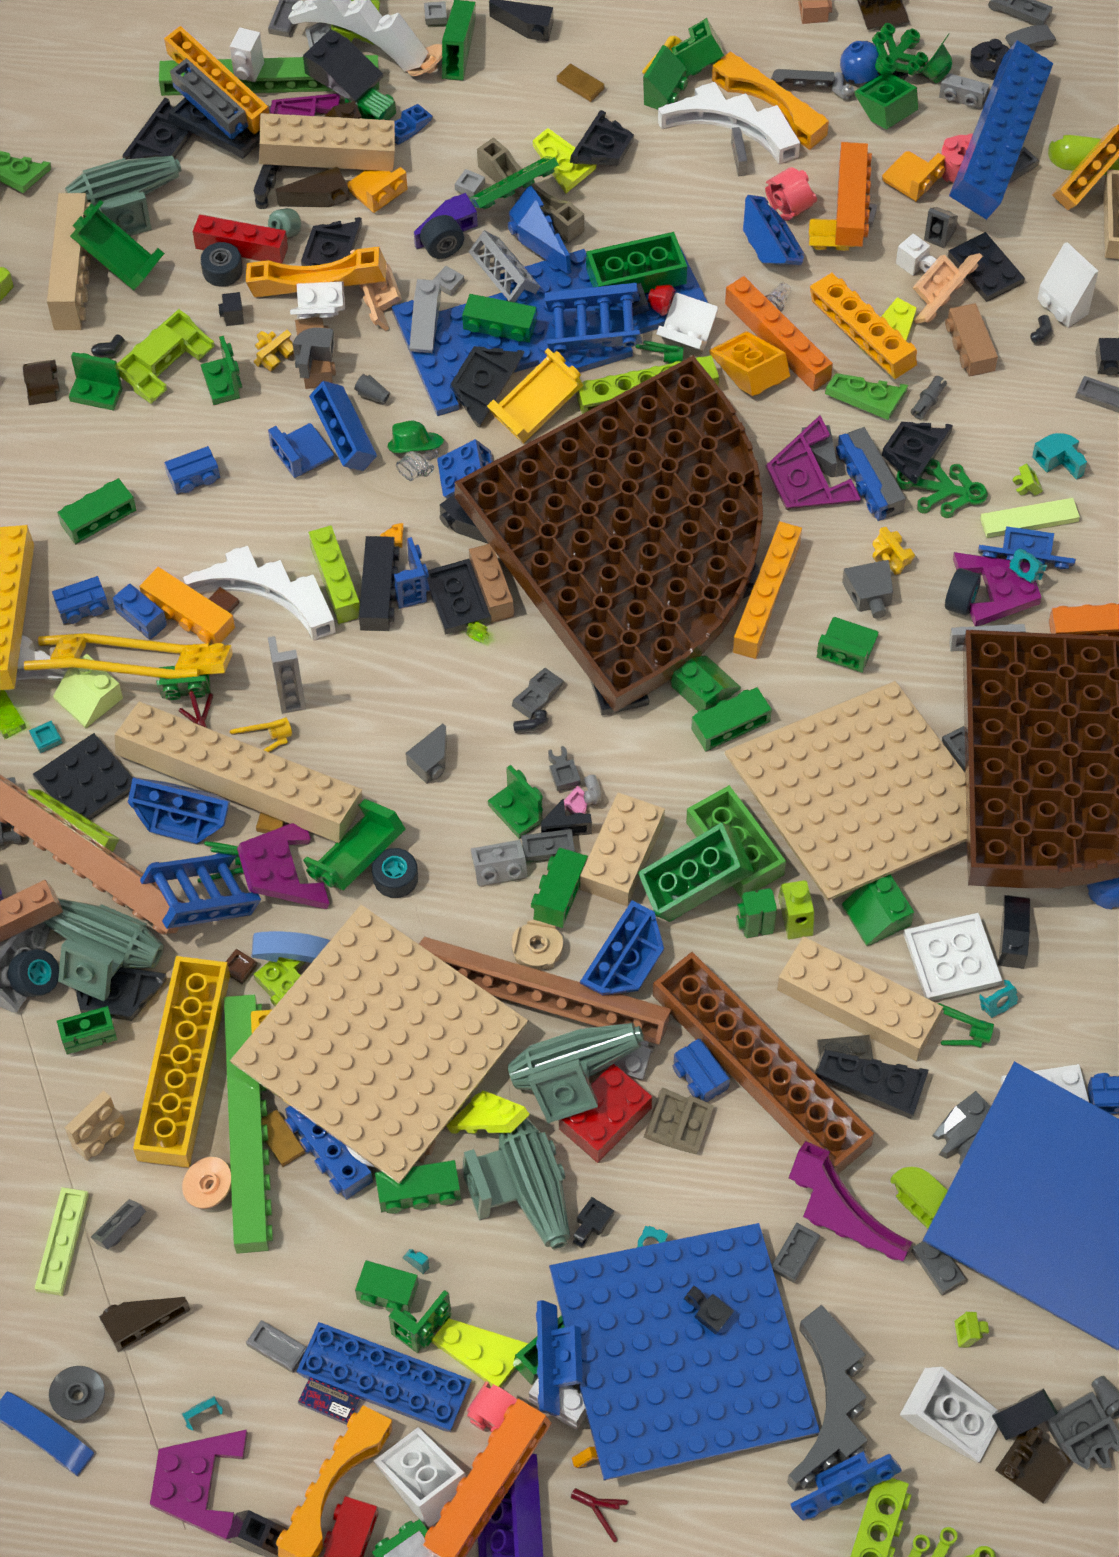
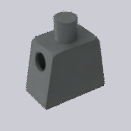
M889 560L844 568L842 583L856 609L860 612L871 610L873 618L876 619L884 617L887 614L885 607L891 605L893 597Z

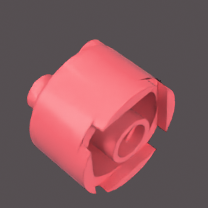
M972 133L945 139L941 154L945 156V172L942 178L946 182L949 180L954 183L972 138Z
M789 167L766 181L768 184L765 187L767 199L775 210L779 209L783 213L780 216L784 220L794 218L817 202V197L808 184L809 178L804 170L798 171L793 167Z
M486 1381L468 1407L467 1417L471 1419L470 1423L478 1429L484 1431L487 1427L493 1432L494 1429H499L504 1421V1414L511 1404H515L517 1399L494 1384L490 1387L489 1382Z

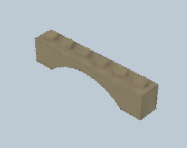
M494 137L477 149L478 167L496 183L521 170L509 150ZM535 183L530 185L544 204L541 209L545 217L550 216L555 233H559L564 241L569 243L584 232V213L570 201H563L547 194ZM518 187L514 189L515 194L512 196L518 201L526 188Z

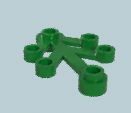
M885 23L880 30L881 32H876L872 37L879 55L875 63L876 70L884 76H888L894 73V71L915 76L920 67L927 63L928 57L923 52L911 55L904 53L907 48H915L920 41V33L913 28L906 30L900 38L901 43L896 47L893 38L896 29L892 24ZM885 42L890 53L889 55H887L886 49L884 47ZM896 60L904 61V62H908V64L905 65V64L898 63V62H895V61H896Z
M933 459L926 473L935 476L939 482L920 479L917 484H914L900 471L897 472L896 482L902 490L916 487L936 491V493L918 500L917 510L922 514L930 512L931 506L952 495L961 496L952 502H944L941 505V516L951 518L954 516L955 510L969 503L980 505L986 501L988 496L985 486L979 482H972L960 464L950 466L948 477L940 467V462ZM951 479L959 480L962 486L955 485Z

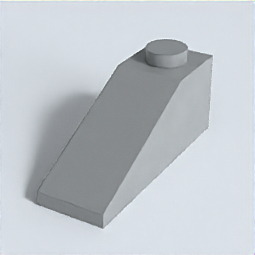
M417 279L410 351L433 353L441 303L440 281Z

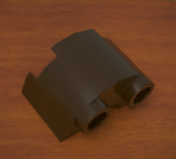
M55 359L23 364V376L29 405L57 401L56 392L60 391L58 378H53V373H57Z

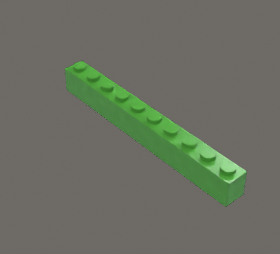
M365 55L379 69L378 55ZM303 57L264 58V65L255 82L238 78L253 93L334 91L305 74ZM217 59L234 74L232 59ZM174 60L160 61L161 96L182 95L173 87L170 71L178 65ZM379 82L375 85L377 90H379Z
M255 994L224 997L233 1240L236 1254L269 1251V1241H273V1227L268 1225L267 1216H272L271 1199L267 1200L266 1191L271 1190L270 1174H265V1166L270 1165L269 1149H264V1141L269 1140L268 1125H263L262 1121L263 1116L268 1115L267 1101L262 1100V1092L266 1091V1088L230 1062L231 1058L252 1035L251 1012L263 1010L262 1003L257 1004Z

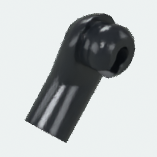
M1042 315L1038 318L1039 328L1030 335L1034 344L1043 343L1052 336L1053 331L1048 315Z
M116 334L111 342L93 345L91 352L95 357H114L125 342V339L121 335Z
M536 710L534 712L535 719L514 721L515 733L532 732L547 725L549 721L547 711Z

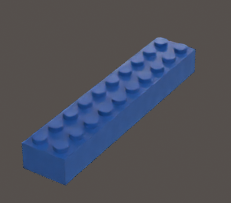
M1018 40L1003 56L949 194L951 198L986 220L1002 202L1054 64Z

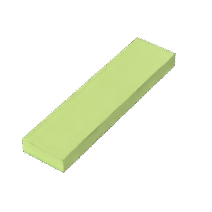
M1073 498L983 513L980 516L986 538L1005 535L1006 526L1035 530L1079 522L1080 518Z
M61 1187L35 1285L36 1292L63 1296L89 1197L88 1191Z

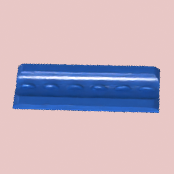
M318 1322L296 1371L304 1378L309 1380L312 1378L314 1382L317 1380L319 1381L317 1383H324L325 1386L329 1385L330 1388H336V1390L345 1392L348 1395L448 1432L452 1430L472 1379Z

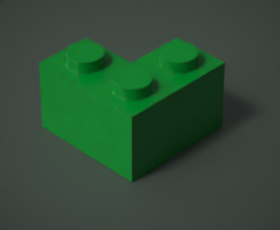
M708 18L688 28L690 37L671 48L672 53L687 68V77L700 73L702 68L709 64L717 63L724 56L720 39Z

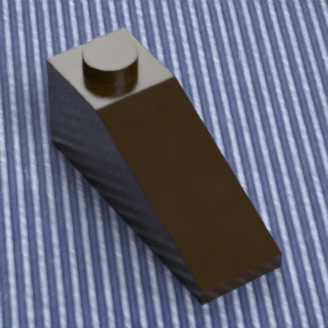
M338 167L275 189L279 207H332L349 200L348 185Z
M185 1297L131 1301L109 1306L99 1318L117 1352L187 1313L190 1311V1307Z

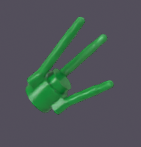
M647 340L643 341L644 345L637 344L635 346L637 349L662 352L663 362H668V364L683 361V347Z
M210 841L204 842L205 846L212 847L210 851L213 853L236 855L235 865H240V868L230 871L232 875L244 873L237 850L238 846ZM220 873L210 875L212 880L222 878ZM198 878V883H202L201 879Z
M937 1003L943 1006V1013L945 1015L970 1024L969 1036L973 1037V1040H942L941 1045L975 1046L981 1048L982 1042L990 1043L994 1028L993 1023L976 1019L951 1007Z

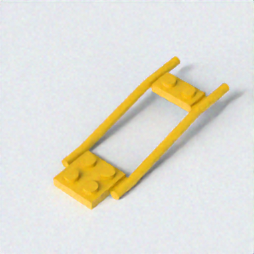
M90 633L39 636V646L56 645L50 659L24 661V670L81 668L175 679L197 677L204 674L225 673L233 652L231 645H224L222 643L182 645ZM86 643L180 654L175 670L80 659Z

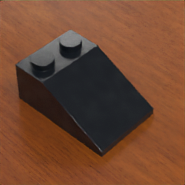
M332 29L323 35L303 55L305 74L356 103L384 77L383 73L348 38Z

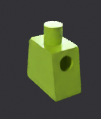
M807 881L782 884L778 899L788 940L802 938L803 936H813L814 908ZM801 917V921L803 922L798 923L795 922V920Z

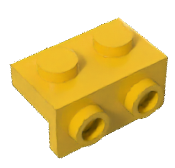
M836 219L809 220L808 243L809 246H813V249L826 250L827 246H835L836 250L847 251L849 247H855L835 245Z

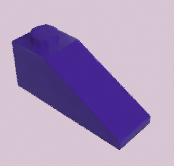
M466 193L445 200L414 231L416 250L424 247L420 239L421 229L434 217L440 215L452 216L463 232L478 226L477 211Z

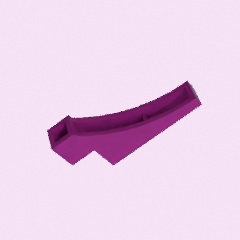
M805 1141L797 1153L789 1175V1179L795 1181L798 1186L813 1189L803 1217L816 1226H824L833 1230L838 1236L856 1240L865 1248H874L883 1252L890 1259L904 1261L913 1242L881 1224L856 1201L835 1171L829 1158L830 1151Z

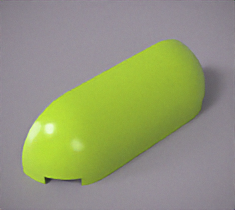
M1063 135V139L1055 142L1051 141L1049 144V159L1057 167L1073 171L1101 139ZM1119 158L1108 170H1119Z
M904 1167L898 1170L890 1180L892 1184H895L899 1192L896 1198L928 1229L948 1190L924 1169Z

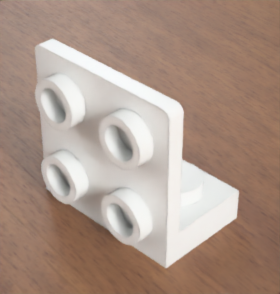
M344 282L298 283V307L291 309L290 314H297V318H311V316H316V313L320 314V318L339 315V311L345 309Z
M675 293L664 327L659 326L656 334L704 351L718 312V307Z

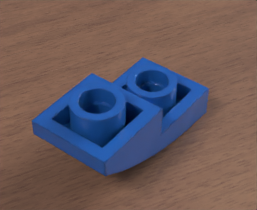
M419 104L403 110L401 118L394 121L395 143L399 145L417 134L432 120L433 116Z

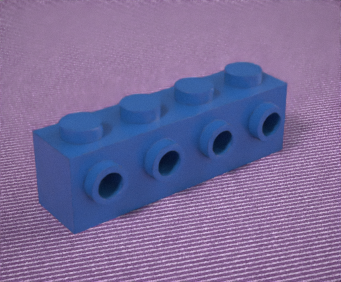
M322 381L309 397L342 465L350 469L364 471L377 457V454L344 387Z
M292 1106L285 1108L287 1115L285 1123L293 1134L297 1132L302 1138L299 1141L306 1153L312 1152L316 1160L314 1162L322 1174L326 1172L331 1178L329 1183L337 1195L342 1193L347 1200L373 1183L371 1171L365 1164L352 1156L346 1145Z

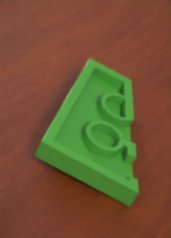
M0 151V181L22 193L26 192L51 170V162L43 161L42 164L32 162V158L24 156L22 159L11 157L10 153Z
M835 373L826 387L825 394L889 420L906 394L908 385L900 384V387L887 385V381L881 380L878 383L866 382L863 377Z

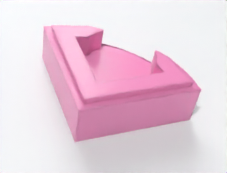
M578 785L564 800L567 811L572 814H586L587 804L584 801V791Z

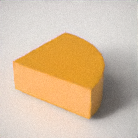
M394 524L380 536L395 537V546L402 548L404 524Z
M588 1447L572 1457L573 1465L576 1468L587 1467V1463L591 1460H598L595 1447Z

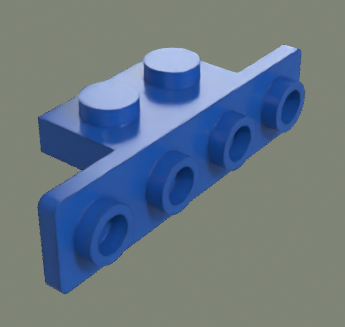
M1006 526L1003 548L979 545L978 552L983 553L982 556L997 558V555L1006 556V560H1012L1015 551L1021 548L1042 562V565H1045V562L1055 564L1054 567L1059 569H1069V566H1074L1076 561L1074 558L1051 555L1054 533Z
M540 1300L537 1301L536 1312L538 1335L536 1341L538 1349L537 1375L539 1379L538 1404L541 1412L557 1416L560 1415L559 1388L583 1383L581 1328L574 1325L558 1329L557 1306Z
M863 1451L815 1475L818 1490L790 1504L791 1508L803 1521L814 1518L830 1507L840 1505L844 1500L863 1493L882 1481L891 1479L894 1475L900 1473L902 1469L891 1454H887L870 1463L869 1457Z

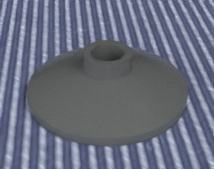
M72 1366L64 1369L53 1379L49 1389V1401L53 1410L60 1417L71 1421L84 1420L92 1416L101 1407L105 1397V1387L100 1375L86 1366ZM76 1393H83L82 1399L74 1400Z

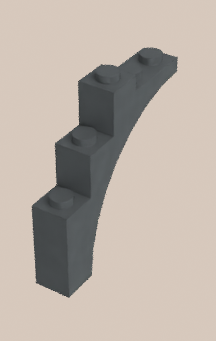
M822 1304L801 1320L799 1331L811 1346L820 1365L825 1385L826 1410L823 1425L815 1444L805 1459L788 1475L787 1483L794 1491L800 1486L803 1489L808 1487L816 1479L814 1476L821 1469L825 1471L831 1468L838 1461L836 1457L843 1462L863 1451L866 1453L865 1448L868 1441L849 1419L850 1417L852 1420L857 1418L865 1410L863 1406L867 1397L848 1376L854 1377L863 1369L866 1354Z

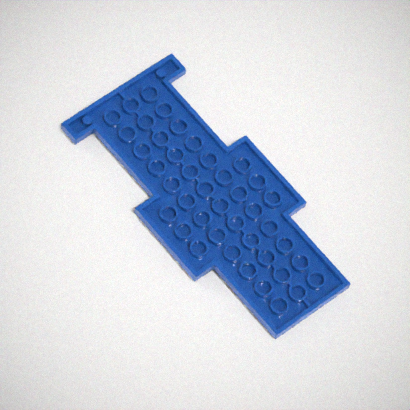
M585 249L569 253L572 273L569 274L547 260L525 266V269L540 285L536 294L524 289L515 301V303L537 308V322L530 343L464 330L462 314L465 303L439 311L433 353L413 352L409 348L414 300L392 306V313L437 416L459 410V403L450 388V384L474 346L487 349L502 348L503 351H524V356L513 373L538 366L547 357L544 351L547 348L549 349L547 340L555 339L554 311H548L545 293L593 288L586 270ZM683 253L687 264V284L673 287L675 293L708 303ZM505 272L500 274V280L505 279ZM516 282L511 283L510 293L518 285ZM650 292L644 293V294H645V297H646V299H647V302H648V296H649V293H650ZM503 293L489 296L490 298L508 301ZM649 302L650 311L633 316V329L640 330V334L656 330L659 326L664 327L667 315L661 316L653 310ZM611 304L609 306L610 332H623V304ZM589 306L586 308L587 335L601 334L600 307ZM565 309L563 311L564 337L578 336L577 309ZM615 346L568 351L561 355L566 360L565 364L568 367L572 365L579 372H584L633 357V350L631 347Z

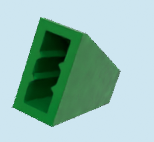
M454 0L442 38V79L464 80L475 26L476 2Z

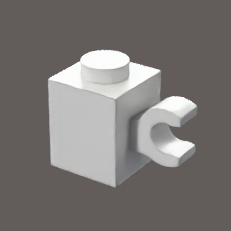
M912 234L898 246L896 264L913 276L920 269L926 273L936 259L933 256H929L930 245L915 234Z

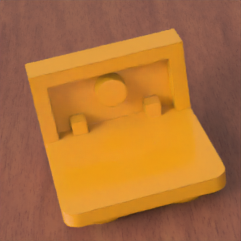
M906 151L882 175V180L917 201L944 174L945 156L937 153L927 162L912 152Z
M401 167L392 173L390 171L365 170L347 183L348 191L373 213L408 190L406 171Z

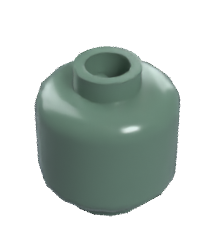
M291 208L279 209L270 214L268 227L286 230L287 238H291L300 232L301 219L299 214Z

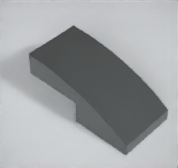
M1047 24L1022 28L1005 37L1010 47L1018 40L1029 46L1032 50H1034L1035 46H1053L1056 41Z
M543 668L530 679L528 687L513 699L512 707L529 719H532L534 712L541 710L563 685L564 680L547 668Z

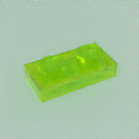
M0 690V733L5 740L26 729V725L5 690Z

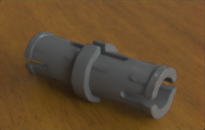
M935 376L927 389L920 393V399L911 409L912 415L917 412L914 416L919 420L924 419L930 407L938 402V396L947 386L946 380L941 384V381L944 379L943 377Z

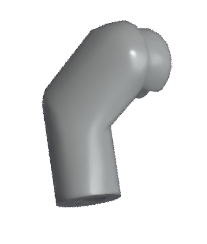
M841 72L834 73L832 91L842 99H850L854 94L853 86L849 88V84L843 85L844 75Z
M588 775L584 778L588 790L584 794V801L586 804L593 803L596 805L601 801V788L596 775Z

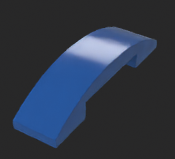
M8 1391L0 1399V1422L9 1429H14L52 1456L57 1463L74 1475L78 1476L95 1453L84 1443L26 1401Z

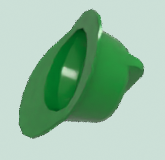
M949 34L933 57L916 75L921 73L934 83H939L950 72L953 64L952 57L944 45Z
M411 420L396 423L392 426V440L388 443L387 447L393 453L426 451L439 448L443 445L444 439L436 433L427 432L425 426L420 422Z

